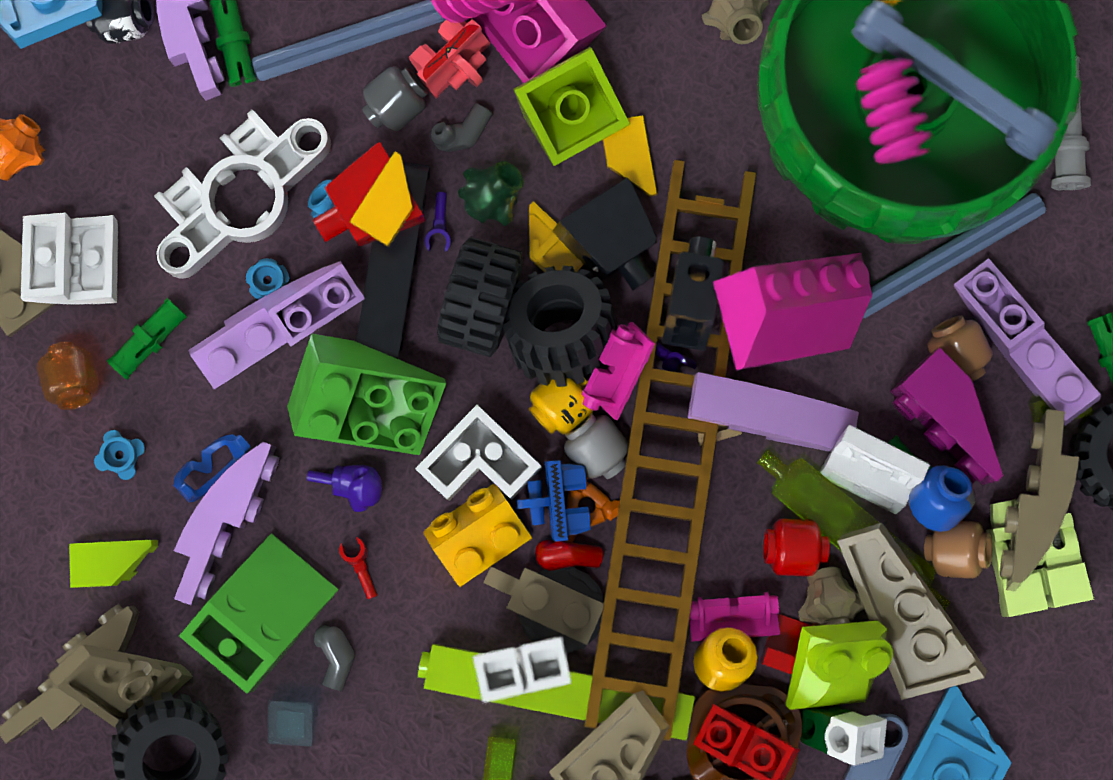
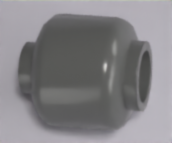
M391 66L363 88V96L367 104L362 107V111L376 128L384 124L390 130L399 131L425 110L426 102L424 96L428 92L411 69L405 67L401 70L396 66Z

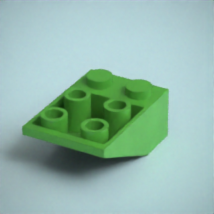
M311 333L287 405L294 436L420 455L446 386L445 378L356 341Z
M271 533L204 605L179 637L248 694L257 689L339 589Z

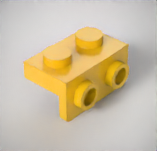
M495 484L475 491L469 496L467 502L452 512L444 513L435 518L430 527L423 532L433 551L459 587L532 539Z

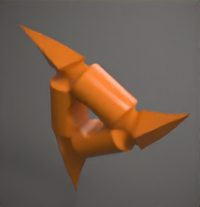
M586 478L587 489L568 491L565 509L578 508V504L583 498H591L594 501L595 510L589 514L591 527L605 522L606 519L611 521L618 516L620 500L609 501L610 498L591 482H587L588 478ZM577 534L568 535V540H565V542L573 543Z

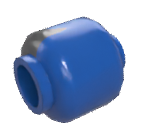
M946 465L935 466L928 470L923 481L912 488L909 494V507L913 516L926 528L938 532L949 531L957 526L971 511L975 503V491L969 478L959 469Z

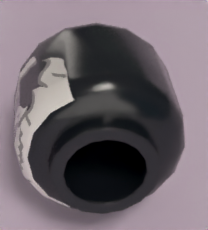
M102 0V16L86 23L90 31L96 32L98 37L106 44L140 39L146 34L148 27L153 23V6L151 0Z

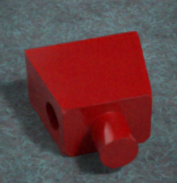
M380 142L370 148L325 187L335 206L312 219L325 242L348 229L358 246H363L377 240L351 224L350 220L390 160ZM411 193L410 198L413 211L400 231L425 221L423 213Z

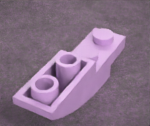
M156 0L161 36L168 59L174 66L189 62L199 93L205 101L220 96L221 92L217 83L225 81L216 56L208 58L203 43L210 41V37L202 17L193 18L194 14L209 9L206 0Z
M989 258L954 284V288L972 315L1036 398L1040 396L1051 410L1065 411V426L1100 400L1101 394L1044 329L1045 323Z
M341 261L307 274L245 307L224 321L225 327L189 349V353L213 389H216L287 342L290 347L365 298Z
M262 442L244 454L211 486L195 508L174 549L175 552L190 557L174 599L189 605H197L199 598L206 600L209 596L215 580V575L209 573L215 556L223 558L231 539V533L225 532L227 525L230 524L245 529L248 521L255 523L264 500L258 497L263 480L271 482L279 463V457L273 455L276 449L275 446Z

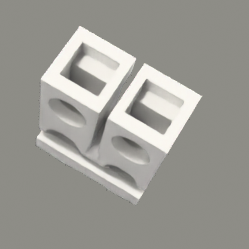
M561 637L521 645L518 648L512 647L473 656L483 702L571 683Z

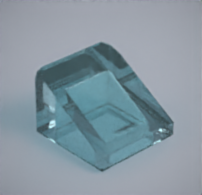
M269 700L268 744L312 747L316 702Z

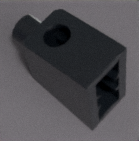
M629 178L624 179L560 220L553 229V232L560 241L582 262L594 277H598L601 281L619 270L632 291H634L654 277L641 255L649 251L657 243V238Z
M693 237L690 239L688 252L679 253L662 337L663 344L701 351L706 350L718 300L713 282L721 279L724 263L722 259L714 257L716 242L709 238Z

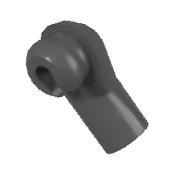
M474 103L463 123L446 125L444 122L436 124L431 130V139L441 151L453 152L469 149L476 144L493 114L485 107Z
M323 625L314 634L315 645L321 647L330 662L322 685L342 692L354 661V650L341 629L336 626Z

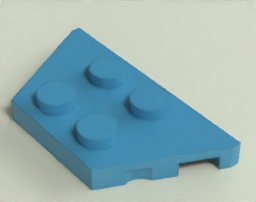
M957 686L946 688L899 780H1003L1011 765V761L1001 747L996 744L982 720L974 713L964 699L960 689Z

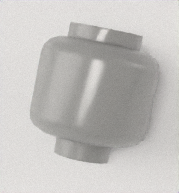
M591 413L570 433L565 434L568 438L564 444L565 453L575 465L585 466L586 478H597L603 475L606 479H610L625 467L626 461L623 458L628 452L629 442L609 416H594Z

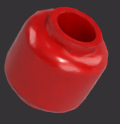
M782 518L774 523L772 529L765 530L763 559L765 564L771 565L776 575L810 577L817 573L820 562L828 561L830 551L829 537L821 536L820 527L814 520Z

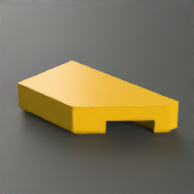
M643 115L627 118L630 125L603 139L607 167L625 179L629 178L632 184L648 196H656L657 191Z
M394 152L350 220L351 224L388 247L413 211L400 154Z
M533 201L529 205L530 260L544 273L546 272L545 268L552 266L555 267V270H562L563 266H573L574 272L577 273L584 265L553 232L557 223Z

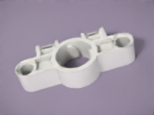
M251 110L247 113L248 119L230 135L223 134L220 137V140L234 155L216 163L205 176L203 183L186 167L182 171L183 177L166 192H158L154 195L179 224L158 246L156 254L161 268L173 277L180 279L189 278L197 273L231 241L256 242L273 234L280 227L288 209L287 192L322 162L330 152L331 140L323 124L311 118L300 119L282 135L277 137L266 123ZM307 132H316L321 135L319 146L312 151H305L299 148L300 139ZM246 169L259 171L257 174L271 190L275 189L276 198L270 214L268 211L264 212L254 227L238 229L228 226L231 222L221 211L216 213L214 199L218 186L226 185L236 177L233 174L235 171ZM178 247H187L190 252L189 261L182 267H172L169 260L172 251Z

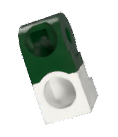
M838 705L803 708L800 741L809 747L856 766L883 758L887 719L874 714L863 716L850 710L842 709Z

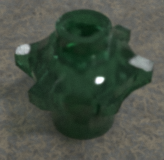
M499 161L486 169L468 168L463 173L466 185L458 190L459 198L465 200L464 207L466 212L472 218L482 223L487 219H492L504 226L509 225L513 221V205L518 203L517 193L524 184L520 171L513 164L506 161Z

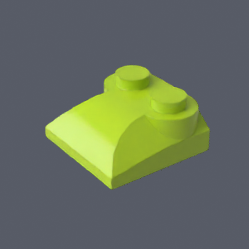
M879 620L802 627L786 706L790 710L866 702L874 678L882 674L892 661L893 649L890 643L885 640L888 629Z

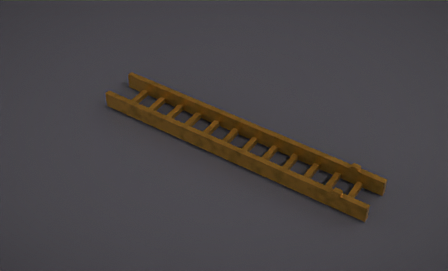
M674 160L646 331V335L655 343V346L639 376L584 726L593 729L597 727L602 689L632 694L643 690L647 696L664 699L661 715L670 726L663 739L667 741L671 740L718 429V424L646 412L650 381L693 388L695 376L653 369L657 338L662 339L664 326H659L664 296L670 297L672 284L666 283L670 253L679 255L680 252H688L689 243L673 241L677 212L736 221L732 250L716 247L714 257L730 263L728 276L739 273L742 270L756 173L745 171L738 207L725 206L723 199L696 195L695 201L681 199L679 195L685 161ZM721 317L719 335L710 334L707 346L717 348L713 375L725 378L730 343L723 317ZM644 424L704 434L699 465L639 455ZM637 468L697 477L693 509L632 499ZM630 511L691 521L686 553L625 543ZM623 555L684 565L679 597L619 588ZM616 600L677 609L673 641L611 632ZM609 644L670 654L666 687L604 677Z

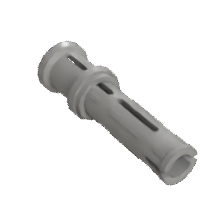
M1076 56V78L1080 80V58ZM1080 99L1077 112L1068 125L1061 145L1055 155L1056 176L1051 181V188L1055 190H1080L1091 186V178L1086 176L1085 152L1090 149L1087 138L1082 136Z

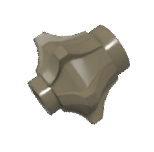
M713 0L710 10L702 14V20L705 25L717 27L721 31L720 37L722 40L729 41L732 39L737 44H748L755 41L762 32V13L769 5V1Z
M827 567L819 569L816 574L807 577L809 585L807 587V598L805 604L798 611L800 621L811 622L814 626L852 622L857 613L865 608L859 594L843 578L841 569Z

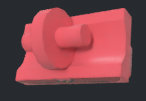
M473 19L468 23L465 21L452 23L445 20L440 25L438 33L447 44L437 54L428 45H420L409 57V60L418 72L417 76L425 88L437 98L449 85L457 90L466 80L475 87H478L483 82L482 77L476 70L486 61V58L481 53L490 45V42L482 33L481 26Z

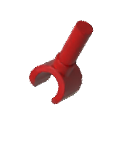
M356 537L361 548L358 556L353 558L347 557L342 543L339 546V554L345 562L353 566L367 599H371L377 596L365 563L368 550L364 542Z

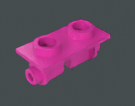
M630 322L628 326L619 325L617 330L611 331L610 338L599 358L603 364L609 366L607 370L595 367L586 387L582 391L584 396L582 404L592 410H598L601 406L614 420L619 419L655 346V343L633 322Z
M763 592L761 596L702 600V597H697V601L691 602L689 615L691 641H703L710 633L717 629L728 627L741 630L749 637L780 635L777 615L779 613L778 596H769L768 592Z

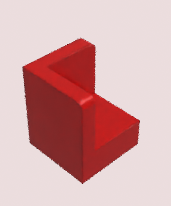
M777 614L780 635L768 636L759 663L792 674L802 627L814 625Z

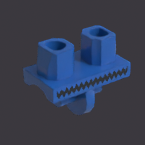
M560 460L544 462L548 497H542L541 480L528 481L529 499L517 500V509L530 508L532 525L545 524L543 507L549 506L552 541L568 540V535H576L591 530L589 508L565 509L563 491L587 489L585 466L561 465Z

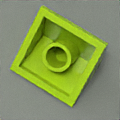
M591 47L513 89L525 120L553 166L630 125Z

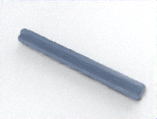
M425 0L256 56L252 59V65L257 78L260 81H265L443 22L446 19L442 18L435 10L431 0Z
M1032 193L1016 202L996 218L963 233L871 287L873 295L863 318L874 314L1046 212L1044 202L1037 193Z

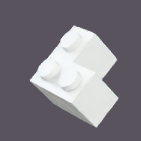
M476 405L415 469L450 501L479 470L512 500L542 467L487 413Z

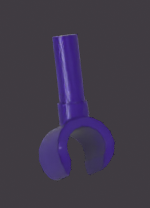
M444 192L436 193L433 230L429 231L425 237V246L428 251H431L430 239L435 233H441L445 236V252L448 251L452 243L451 236L446 231L447 193Z
M659 342L656 343L655 354L663 362V370L677 372V367L681 363L696 369V363L690 357L678 352H671L665 349Z

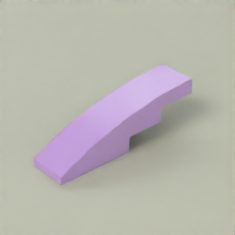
M698 372L694 376L688 418L726 425L727 429L766 436L767 440L831 452L848 425L856 428L859 412L782 390Z

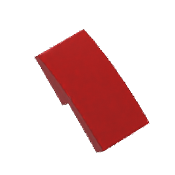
M714 704L693 745L729 766L737 767L758 780H785L800 750L764 729Z

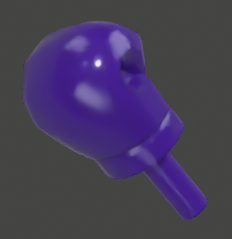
M337 465L333 474L311 470L307 473V481L332 485L333 495L347 498L352 510L355 512L367 510L369 506L377 504L381 498L382 480L377 470L373 467L366 465Z

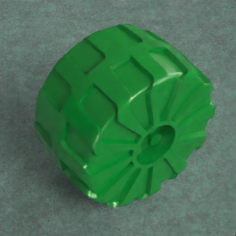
M782 0L772 18L764 39L758 68L757 105L767 139L771 146L770 157L784 181L791 180L812 202L815 213L842 230L846 227H852L877 235L887 243L916 244L926 240L960 234L989 222L1013 206L1039 181L1053 161L1068 125L1077 112L1082 82L1076 78L1074 39L1078 35V31L1067 3H1061L1060 0H900L894 6L888 3V6L901 15L904 20L902 26L1022 110L1025 111L1026 108H1033L1045 114L1057 125L1058 130L1044 154H1040L1036 160L1028 159L1007 144L1005 141L1007 134L920 73L908 67L902 71L903 77H917L918 83L922 88L921 96L923 99L913 106L911 111L912 113L927 115V119L915 126L916 131L931 132L932 137L921 143L920 147L930 151L897 162L878 163L875 161V153L885 146L871 143V135L880 128L870 127L866 124V117L875 110L862 107V98L870 92L859 90L857 88V81L866 75L860 73L861 70L881 62L897 60L898 58L885 49L882 53L869 49L852 34L855 21L874 0Z

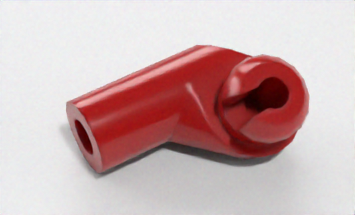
M543 540L535 549L537 563L549 571L576 565L598 568L603 560V551L599 546Z

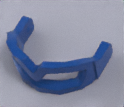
M231 434L216 439L201 451V463L188 461L175 475L173 486L188 503L199 500L205 496L211 486L229 467L249 451L250 445L241 435L236 437ZM224 445L228 446L233 459L213 478L197 490H194L185 483V478L192 470L211 473V454Z

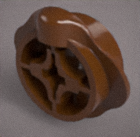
M745 683L729 691H717L709 688L704 692L692 712L691 732L686 751L688 768L693 779L758 780L751 775L730 772L721 766L724 762L693 745L713 704L731 713L733 712L729 706L736 704H750L763 709L768 714L750 723L762 727L767 732L777 725L780 730L781 739L798 748L802 733V719L799 709L790 710L786 706L788 694L774 687L755 686ZM798 754L785 780H791L797 766Z

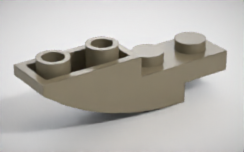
M1047 409L1040 422H1034L1032 426L1030 448L1037 449L1036 465L1029 466L1026 491L1033 492V495L1020 494L1014 503V507L1007 506L1005 514L1004 532L1011 533L1010 550H1003L1000 576L1007 577L1006 590L1016 591L1037 567L1055 539L1070 504L1076 481L1079 457L1061 455L1065 411Z
M120 604L114 606L98 619L102 626L89 636L82 631L65 643L62 648L66 653L56 661L60 665L68 655L72 654L82 644L125 652L133 635L140 612L135 605L127 606L124 609ZM49 678L37 688L41 693L40 696L29 704L23 699L2 714L6 722L0 725V737L6 744L14 742L43 719L52 731L59 729L77 715L84 706L57 688L51 678Z

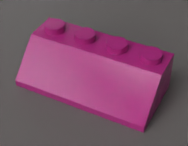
M518 0L512 4H507L472 18L481 26L482 32L523 83L583 51L607 27L586 0Z
M861 253L758 266L713 282L737 370L849 349L873 295L869 283V271L863 262Z

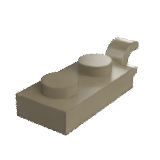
M490 567L483 582L512 596L507 609L586 645L603 611V603L527 568H524L520 579H517Z

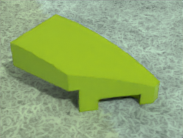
M158 540L69 544L70 588L118 586L121 581H130L137 574L135 569L146 555L156 550Z

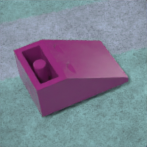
M939 347L921 360L890 391L896 397L892 404L907 420L911 421L914 417L917 418L927 429L923 433L925 439L941 453L945 449L948 450L958 460L954 467L965 473L971 484H974L976 481L981 485L997 482L1003 474L972 380Z

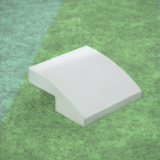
M65 212L23 216L21 299L23 301L50 304L117 303L118 221L113 215L71 219Z
M848 425L825 460L818 476L897 514L906 506L912 488L923 481L930 465Z

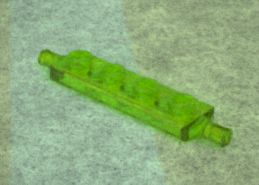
M767 449L756 462L776 478L771 493L801 519L814 520L820 527L821 535L828 536L829 542L841 551L838 539L842 534L879 524L874 517L802 457L787 466ZM888 530L942 608L946 610L951 601L947 600L931 586L935 576L934 568Z

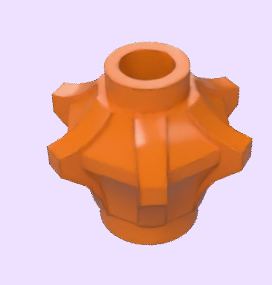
M19 114L16 119L10 120L0 118V179L9 181L14 174H17L23 168L42 165L45 161L41 154L45 149L39 144L38 137L41 128L35 121L25 115Z

